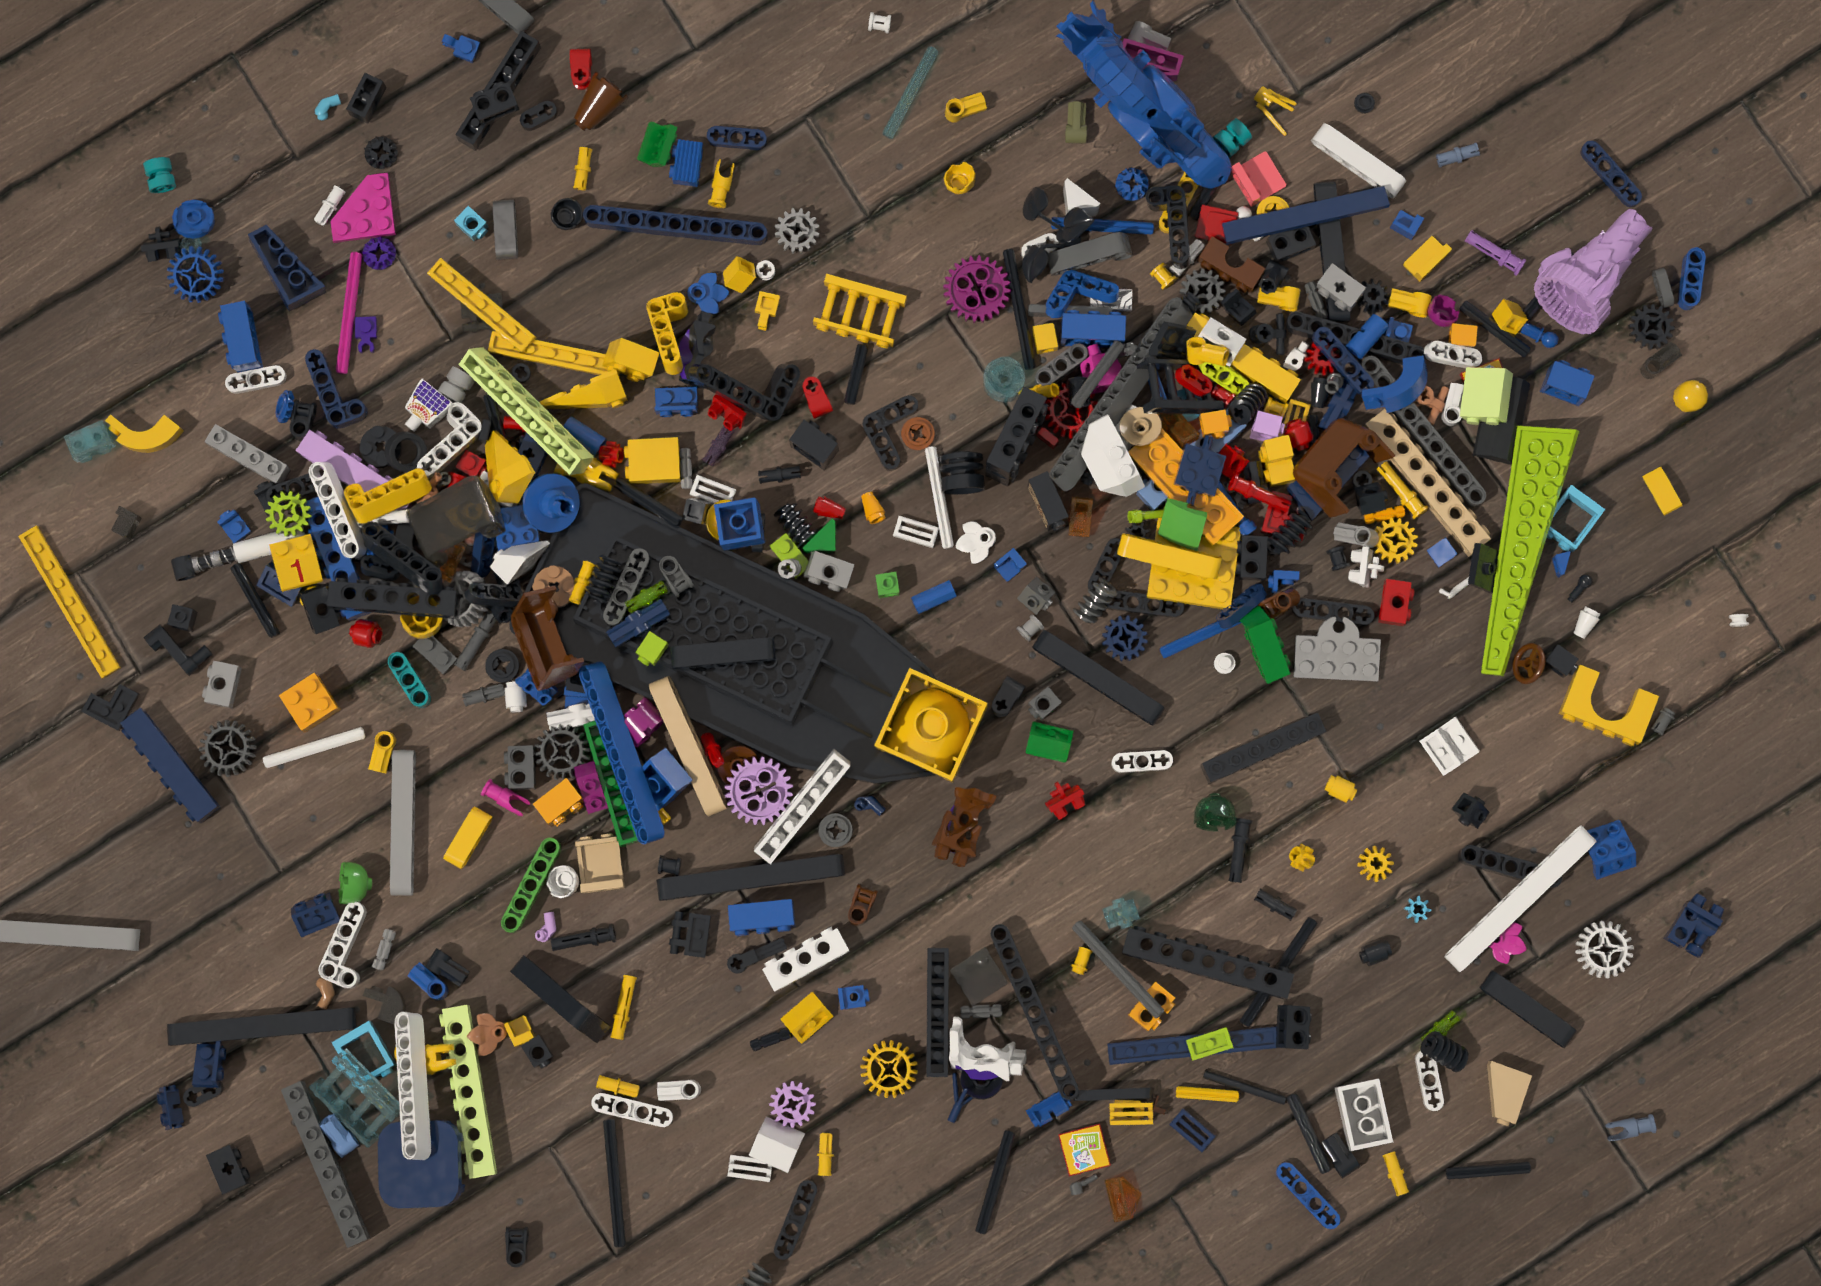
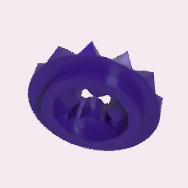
M379 236L378 238H371L365 244L362 254L365 263L370 268L383 270L394 262L396 250L392 242ZM380 245L381 250L385 253L380 256L378 261L377 256L371 252H376Z

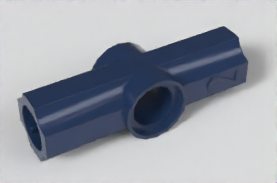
M1357 375L1356 377L1352 378L1353 381H1355L1359 376ZM1345 379L1343 380L1342 387L1334 393L1327 406L1329 408L1319 423L1318 427L1322 431H1325L1332 421L1344 418L1355 401L1353 399L1357 392Z
M660 599L643 610L640 609L625 618V621L609 629L606 633L615 648L633 637L645 634L652 629L653 625L670 616V613Z

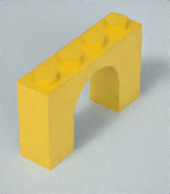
M1579 665L1574 672L1559 714L1563 715V719L1574 723L1576 720L1583 723L1582 726L1594 731L1595 728L1603 731L1602 734L1609 738H1614L1615 736L1623 739L1622 743L1634 746V744H1640L1659 696L1639 688L1635 691L1628 711L1622 719L1616 721L1605 720L1595 713L1591 704V694L1600 672Z

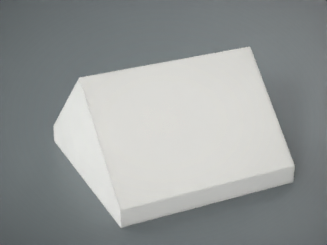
M1067 178L1063 188L1066 214L1072 208L1079 207L1090 217L1096 216L1099 212L1100 203Z
M766 1117L749 1156L788 1173L805 1133L787 1125L783 1126L782 1123Z

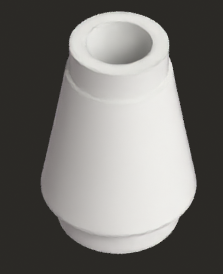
M1585 606L1584 610L1580 611L1574 634L1585 639L1600 620L1598 619L1600 613Z

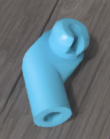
M339 95L324 98L319 102L315 109V115H317L319 120H326L329 108L341 104Z

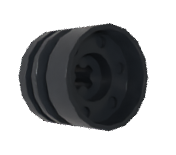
M957 451L940 456V463L945 464L940 467V471L950 473V475L941 478L942 493L963 495L985 491L984 475L975 474L976 471L984 468L982 463H977L983 461V454Z

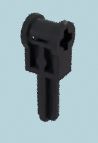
M780 938L744 954H734L729 957L727 966L733 973H742L747 967L786 950L787 945L784 939ZM735 958L743 961L739 970L736 967L732 968Z

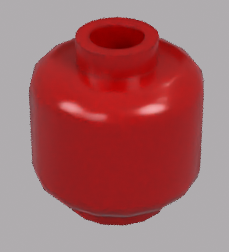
M1298 418L1286 423L1283 434L1284 436L1289 435L1292 448H1296L1297 451L1308 448V443L1313 440L1308 422Z
M366 619L357 620L350 627L349 635L352 637L355 645L373 648L376 644H379L383 634L376 621Z

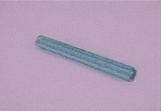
M931 46L927 48L883 130L885 137L889 139L894 137L938 54L936 48Z

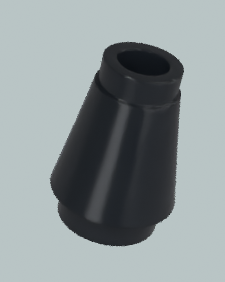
M1314 377L1313 382H1311V407L1324 408L1329 394L1325 389L1327 379Z

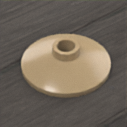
M1143 407L1127 411L1119 424L1120 433L1124 440L1136 446H1144L1154 442L1160 435L1162 428L1159 416L1157 414L1144 413ZM1139 428H1143V429H1144V431H1141V432H1140V431H1137V430H1138Z

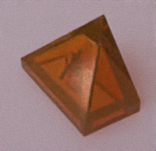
M1123 1176L1105 1180L1114 1222L1133 1219L1142 1193Z

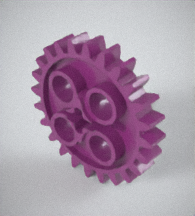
M978 255L977 261H974L973 257L970 256L969 262H966L963 258L961 259V266L955 263L954 267L956 270L949 269L951 277H945V281L949 284L943 285V289L948 290V292L944 293V297L950 298L947 300L946 305L953 304L951 312L958 310V318L965 315V322H967L969 317H972L973 323H976L977 318H980L981 322L984 323V317L986 316L992 320V313L999 316L998 308L1005 309V305L1002 302L1009 301V298L1005 295L1010 294L1011 291L1005 288L1010 285V281H1004L1008 274H1001L1003 267L1001 266L996 269L997 261L989 264V257L985 261H981L980 255ZM981 271L985 272L987 278L979 280L976 274ZM968 273L972 274L977 288H980V295L986 303L985 306L982 305L977 291H973V283L968 277ZM965 280L969 286L961 289L957 286V283ZM993 290L997 295L994 298H988L985 292ZM969 299H975L978 304L975 307H969L966 302Z

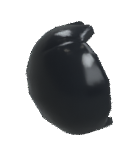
M571 198L558 200L550 213L553 224L564 231L577 227L583 218L581 205Z

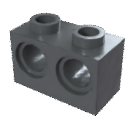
M533 745L508 746V751L504 752V763L508 764V772L505 773L504 779L505 785H508L510 790L536 789L535 747ZM518 752L525 754V759L521 763H516L514 760V756ZM518 773L525 774V781L521 784L515 782V776Z

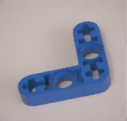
M1074 270L1066 271L1062 274L1046 302V314L1051 318L1062 317L1076 293L1106 303H1114L1119 298V287L1115 283ZM1092 284L1095 288L1088 289L1085 286ZM1066 292L1068 293V295L1060 296L1058 295V293Z

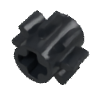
M1143 522L1140 526L1132 523L1131 529L1125 528V531L1130 535L1140 531V536L1146 539L1148 538L1145 535L1150 532V530L1143 529Z

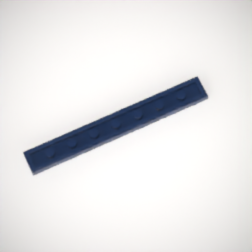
M1385 186L1225 222L1222 223V229L1226 244L1228 245L1389 208L1390 204Z
M1277 1027L1228 1031L1233 1048L1215 1054L1276 1048ZM1204 1034L1107 1044L1109 1065L1191 1057L1186 1040Z

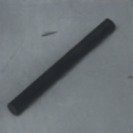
M1207 1070L1204 1071V1079L1282 1105L1285 1104V1096Z

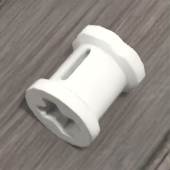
M871 12L868 31L874 29L885 31V33L889 34L891 15L886 17L875 15Z

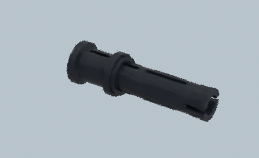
M1234 818V822H1236L1235 831L1231 837L1232 841H1234L1228 881L1242 883L1246 845L1251 840L1249 838V831L1253 820Z
M609 924V927L598 929L592 927L588 932L551 938V947L554 952L587 944L599 946V943L612 941L615 943V928L613 924Z

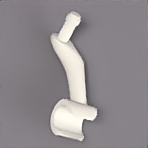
M1468 578L1456 585L1450 593L1441 588L1439 592L1450 599L1469 585Z

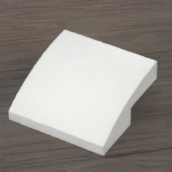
M1457 717L1420 740V743L1443 776L1480 752Z

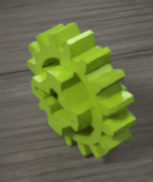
M282 491L280 498L274 495L275 502L267 503L271 509L265 510V513L270 514V517L266 518L267 522H272L270 528L275 529L277 527L276 533L278 535L284 531L285 537H288L289 532L296 536L297 530L303 533L302 526L310 525L306 519L312 518V515L307 514V511L311 510L310 506H305L307 500L302 499L300 501L301 495L299 493L293 497L292 491H289L288 496ZM291 500L287 505H279L283 501ZM298 505L302 509V517L298 515ZM290 509H292V518L287 517V519H285L286 515L284 514V512L290 511ZM275 511L279 514V523L275 519ZM290 523H298L294 527L286 528Z

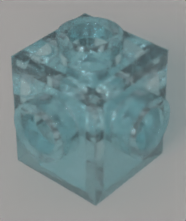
M1124 897L1112 901L1113 905L1102 909L1109 929L1120 926L1122 930L1133 926L1132 921L1140 919L1133 899L1125 901Z

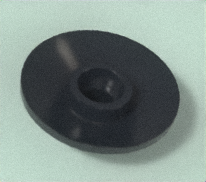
M962 1070L960 1083L963 1090L964 1088L968 1089V1096L974 1099L985 1100L992 1098L1000 1091L1003 1079L1000 1077L990 1080L970 1079L968 1074ZM979 1081H984L985 1084H984V1085H979L978 1082H979Z

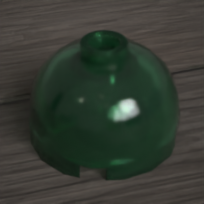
M1218 793L1209 794L1197 803L1194 809V824L1196 823L1197 828L1205 831H1218L1217 827H1225V830H1228L1236 824L1234 805L1230 800Z

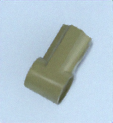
M1078 101L1068 103L1065 143L1086 144V103Z

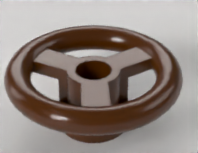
M1535 643L1523 645L1517 651L1513 660V674L1517 681L1522 684L1535 682L1541 676L1545 667L1544 651ZM1533 649L1529 657L1525 660H1520L1527 650ZM1519 667H1524L1527 670L1529 678L1521 676Z

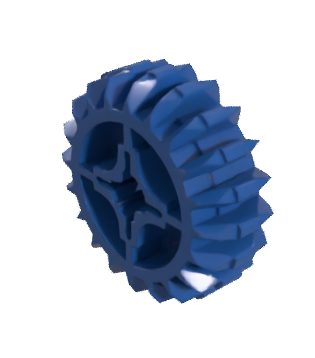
M194 246L189 247V253L185 248L181 249L183 256L176 253L175 257L178 261L170 260L174 268H167V271L173 272V275L167 276L168 280L174 279V283L169 284L170 288L177 286L178 288L174 293L178 294L182 291L181 299H185L189 295V302H193L195 296L198 303L202 302V296L205 300H209L208 292L215 296L216 291L213 288L221 289V286L216 282L224 281L223 277H218V274L224 273V270H217L216 267L222 264L221 261L213 262L217 255L214 254L208 257L210 254L209 249L205 250L204 254H202L203 249L200 246L196 252ZM195 257L190 269L180 268L186 259ZM201 259L209 265L212 274L202 269ZM194 268L197 269L198 274L202 275L201 277H197L196 280L194 279V276L189 273L195 271ZM180 275L185 276L189 280L190 289L183 285ZM201 280H210V284L206 289L196 292V288Z

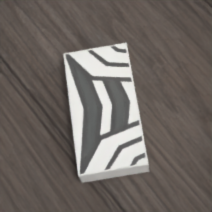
M1119 289V298L1114 303H1106L1090 298V306L1111 307L1112 311H1132V289Z

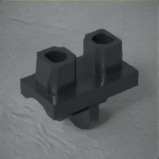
M160 226L155 227V233L148 234L149 240L157 239V241L141 245V251H145L148 262L160 260L158 249H166L167 259L176 258L175 254L179 253V246L182 244L181 238L163 240V238L170 237V232H162Z

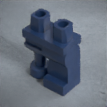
M1695 894L1689 902L1683 905L1670 930L1667 931L1663 938L1678 948H1682L1686 945L1692 932L1695 931L1698 934L1694 943H1689L1685 950L1697 958H1700L1703 954L1701 947L1707 938L1714 935L1722 924L1723 920H1721L1724 911L1722 907L1716 904H1712L1708 912L1702 909L1707 899L1700 894Z

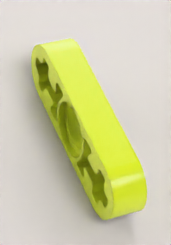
M1204 362L1198 365L1204 375L1236 395L1249 384L1245 376L1227 365L1212 364L1215 371L1210 367H1205L1207 364L1211 365L1212 363ZM1228 371L1229 376L1226 379H1219L1222 372ZM1235 380L1238 384H1243V385H1242L1241 387H1240V386H1237V387H1236L1235 384L1233 383V381Z

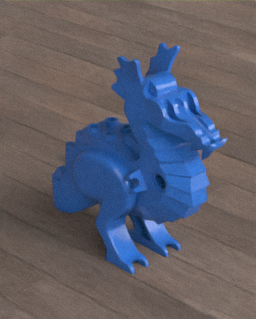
M1094 0L1090 3L1093 12L1090 17L1070 12L1067 15V20L1063 23L1060 22L1056 26L1063 33V35L1058 34L1056 37L1064 40L1063 43L1083 63V69L1087 76L1100 89L1093 98L1095 103L1101 108L1108 102V109L1112 116L1142 147L1140 154L1157 168H1163L1168 163L1176 162L1197 185L1212 189L1226 183L1232 170L1230 159L1216 140L1204 129V124L1197 117L1195 106L1185 93L1156 66L1147 65L1151 59L1144 50L1132 58L1123 47V43L1120 40L1122 37L1114 32L1113 24L1107 21L1105 10L1097 9Z

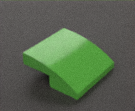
M1167 498L1158 535L1177 545L1198 551L1207 512L1187 508L1188 503Z

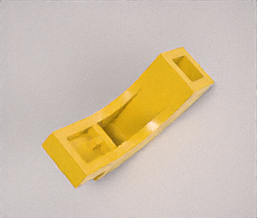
M111 414L105 420L110 425L108 429L116 436L120 434L116 439L117 442L132 451L142 453L162 450L174 443L184 432L182 428L165 415L161 417L155 426L143 432L128 429Z

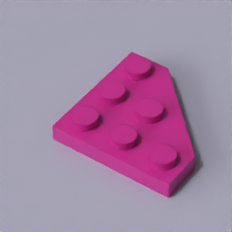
M388 173L367 175L333 217L331 229L334 243L396 235Z

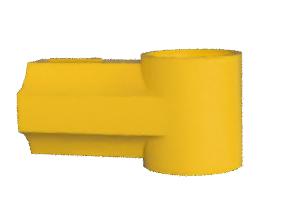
M980 92L961 99L949 100L945 109L946 119L954 123L964 117L986 111L987 107L984 96ZM956 107L960 112L953 114L949 109Z
M1283 286L1282 288L1277 287L1275 293L1265 294L1261 291L1260 287L1257 303L1278 306L1285 311H1297L1301 290L1295 287Z
M1392 288L1387 307L1408 311L1413 316L1426 318L1432 296L1422 292L1410 293Z
M1192 337L1187 340V360L1190 364L1200 365L1204 362L1221 366L1227 364L1229 349L1206 344L1205 340L1201 337Z
M382 731L376 735L369 770L387 774L393 747L396 744V738L393 733ZM383 735H388L391 739L390 744L386 747L382 746L380 742Z

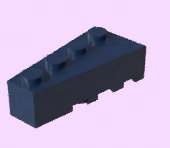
M267 225L248 234L249 242L289 312L326 293L325 285L306 268Z

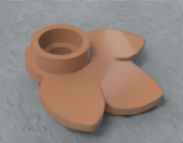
M488 1013L477 1015L478 1026L473 1028L467 1035L470 1041L479 1045L477 1050L479 1056L492 1053L496 1049L497 1043L501 1042L507 1035L504 1023L496 1021ZM500 1029L499 1034L495 1035V1031Z

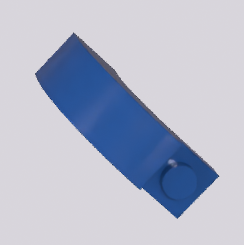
M1424 355L1403 358V372L1394 383L1384 387L1362 390V398L1366 410L1385 407L1386 412L1390 413L1414 402L1423 392L1427 383L1428 373Z

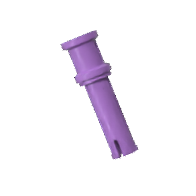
M1471 230L1465 242L1498 261L1499 266H1505L1513 271L1515 276L1518 275L1526 262L1525 259L1521 260L1511 254V250L1501 249L1473 230Z

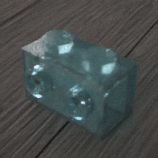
M103 420L64 436L71 456L77 463L88 462L92 459V456L107 454L112 451L111 448L116 447L108 425Z

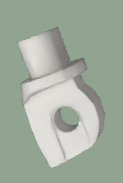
M1302 341L1298 348L1295 347L1287 356L1283 367L1294 371L1298 370L1302 366L1303 358L1308 356L1305 352L1309 344ZM1297 359L1298 363L1293 364L1292 360Z

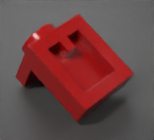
M465 450L456 465V469L478 481L483 471L487 472V463L485 459Z

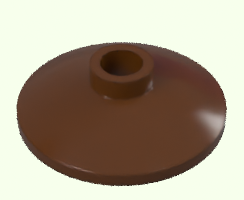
M730 747L722 753L724 764L717 768L718 774L726 784L730 785L731 782L726 779V777L734 776L730 770H739L738 767L733 766L734 762L740 761V765L744 766L745 758L751 763L752 756L759 762L758 757L748 747ZM741 781L739 787L747 785L750 781Z

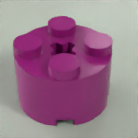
M646 697L637 704L638 708L632 707L624 715L627 718L624 722L629 729L635 747L643 744L664 723L659 710Z

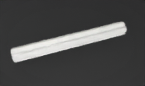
M933 446L927 447L925 453L943 549L952 548L954 544L945 494L942 493L941 489L942 477L937 450Z
M361 727L265 756L263 757V762L266 768L364 739L365 732Z

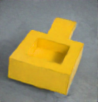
M759 292L755 313L760 314L758 329L766 331L769 316L776 317L780 300L779 295Z

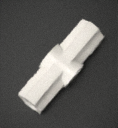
M587 703L569 706L567 709L546 713L550 731L551 726L558 730L559 724L563 729L567 725L574 728L595 721L590 705Z

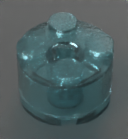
M1000 357L991 361L986 366L983 375V386L987 395L998 402H1012L1019 397L1025 384V373L1020 363L1010 357ZM1004 376H1006L1007 381L1005 383H1001V379Z

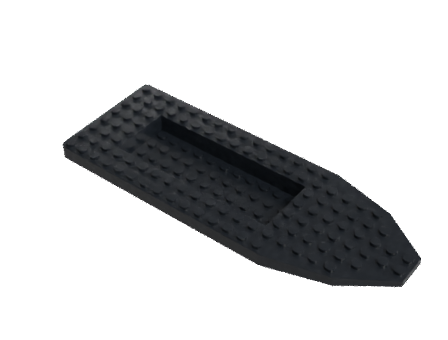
M584 483L576 487L580 501L577 516L567 528L553 533L549 541L550 544L544 551L524 593L533 591L534 579L544 568L553 565L562 567L575 579L579 575L583 561L596 565V563H603L599 556L604 555L623 564L618 565L623 571L632 551L641 548L647 551L650 559L649 564L621 622L625 621V618L640 609L643 610L660 599L669 611L670 616L653 625L652 629L649 630L666 641L668 647L655 666L652 664L646 666L637 660L639 656L635 652L648 632L639 637H633L615 648L606 631L614 626L608 625L603 618V613L608 603H602L584 595L580 605L570 602L566 606L558 608L554 618V623L567 655L572 654L577 659L583 658L593 663L603 662L611 682L642 697H646L653 702L655 701L650 692L649 684L670 676L691 720L793 768L815 772L833 749H835L850 761V767L842 778L882 784L938 776L906 760L883 752L874 746L909 668L935 680L937 679L930 668L867 616L789 578H783L780 574L734 552L723 550L721 546L681 527H674L662 518L590 484ZM640 553L639 556L635 555L634 558L637 562L635 566L630 564L629 567L635 568L640 572L641 569L638 568L639 562L645 561L643 553ZM665 556L674 557L694 584L693 588H687L677 598L659 568L660 560ZM667 561L663 565V569L667 572L673 571L675 568V563L672 561ZM597 567L594 568V571H600ZM615 572V575L620 578L622 573ZM628 572L625 575L627 583H634L637 579V575L634 572ZM611 580L615 587L618 580ZM556 582L555 584H554V583H550V585H549L550 587H551V586H556V592L559 591V589H558L559 583H558V582ZM608 588L607 590L612 595L615 588ZM620 591L616 595L618 602L623 603L628 599V594L625 591ZM604 595V598L609 602L611 596ZM613 602L611 606H615L613 613H608L609 621L618 619L619 617L616 615L618 608L622 611L624 607H620ZM510 621V624H509L510 630H511V632L515 635V632H514L513 627H512V623H511V621ZM774 638L776 659L772 661L672 669L670 647Z

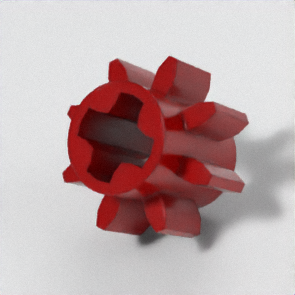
M607 441L606 446H601L599 449V459L603 461V465L616 468L617 463H622L624 459V449L616 442Z

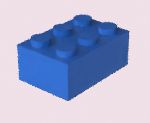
M246 301L221 305V312H218L220 324L225 329V332L222 333L224 345H227L229 351L226 353L228 365H231V368L237 373L263 368L252 308Z
M1068 310L1067 313L1062 315L1060 346L1071 347L1074 344L1080 343L1085 347L1098 344L1099 348H1110L1114 341L1124 344L1126 316L1121 315L1120 312H1109V315H1100L1098 311L1079 314V311Z
M792 899L728 905L730 931L735 933L736 936L749 935V931H756L757 934L770 933V929L776 928L778 932L791 931V927H795Z

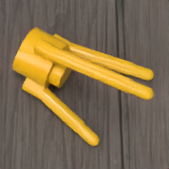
M1262 86L1254 97V100L1258 102L1256 107L1262 110L1274 126L1286 136L1285 130L1265 106L1270 107L1275 102L1285 109L1294 111V108L1286 103L1294 106L1297 103Z

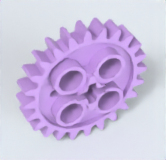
M752 756L751 763L745 758V765L741 766L737 763L739 770L731 769L730 771L734 776L726 777L731 783L730 785H724L725 789L730 790L724 796L731 798L727 802L728 806L734 805L731 812L739 811L738 819L745 816V823L753 819L754 825L760 819L762 824L765 825L766 818L773 822L772 816L776 815L779 817L778 811L785 810L784 803H790L786 798L787 796H793V793L787 791V789L793 787V785L786 783L790 776H783L786 769L778 770L780 763L777 762L772 765V758H769L767 763L763 756H761L759 762ZM764 771L770 774L769 779L766 782L759 781V774ZM743 780L750 781L749 789L741 790L739 788L740 782ZM772 782H776L775 786L762 789L761 795L753 793L745 799H741V796L755 792L756 786L764 788ZM770 791L778 792V797L774 801L767 800V794ZM751 799L758 800L759 804L756 809L748 808L747 805Z

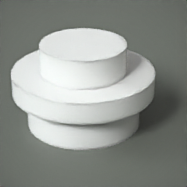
M1221 653L1215 658L1214 667L1219 673L1228 674L1234 669L1235 660L1232 655Z

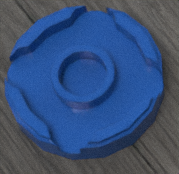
M200 200L183 202L179 208L177 207L174 210L172 216L174 228L178 234L192 239L208 234L215 223L212 208Z

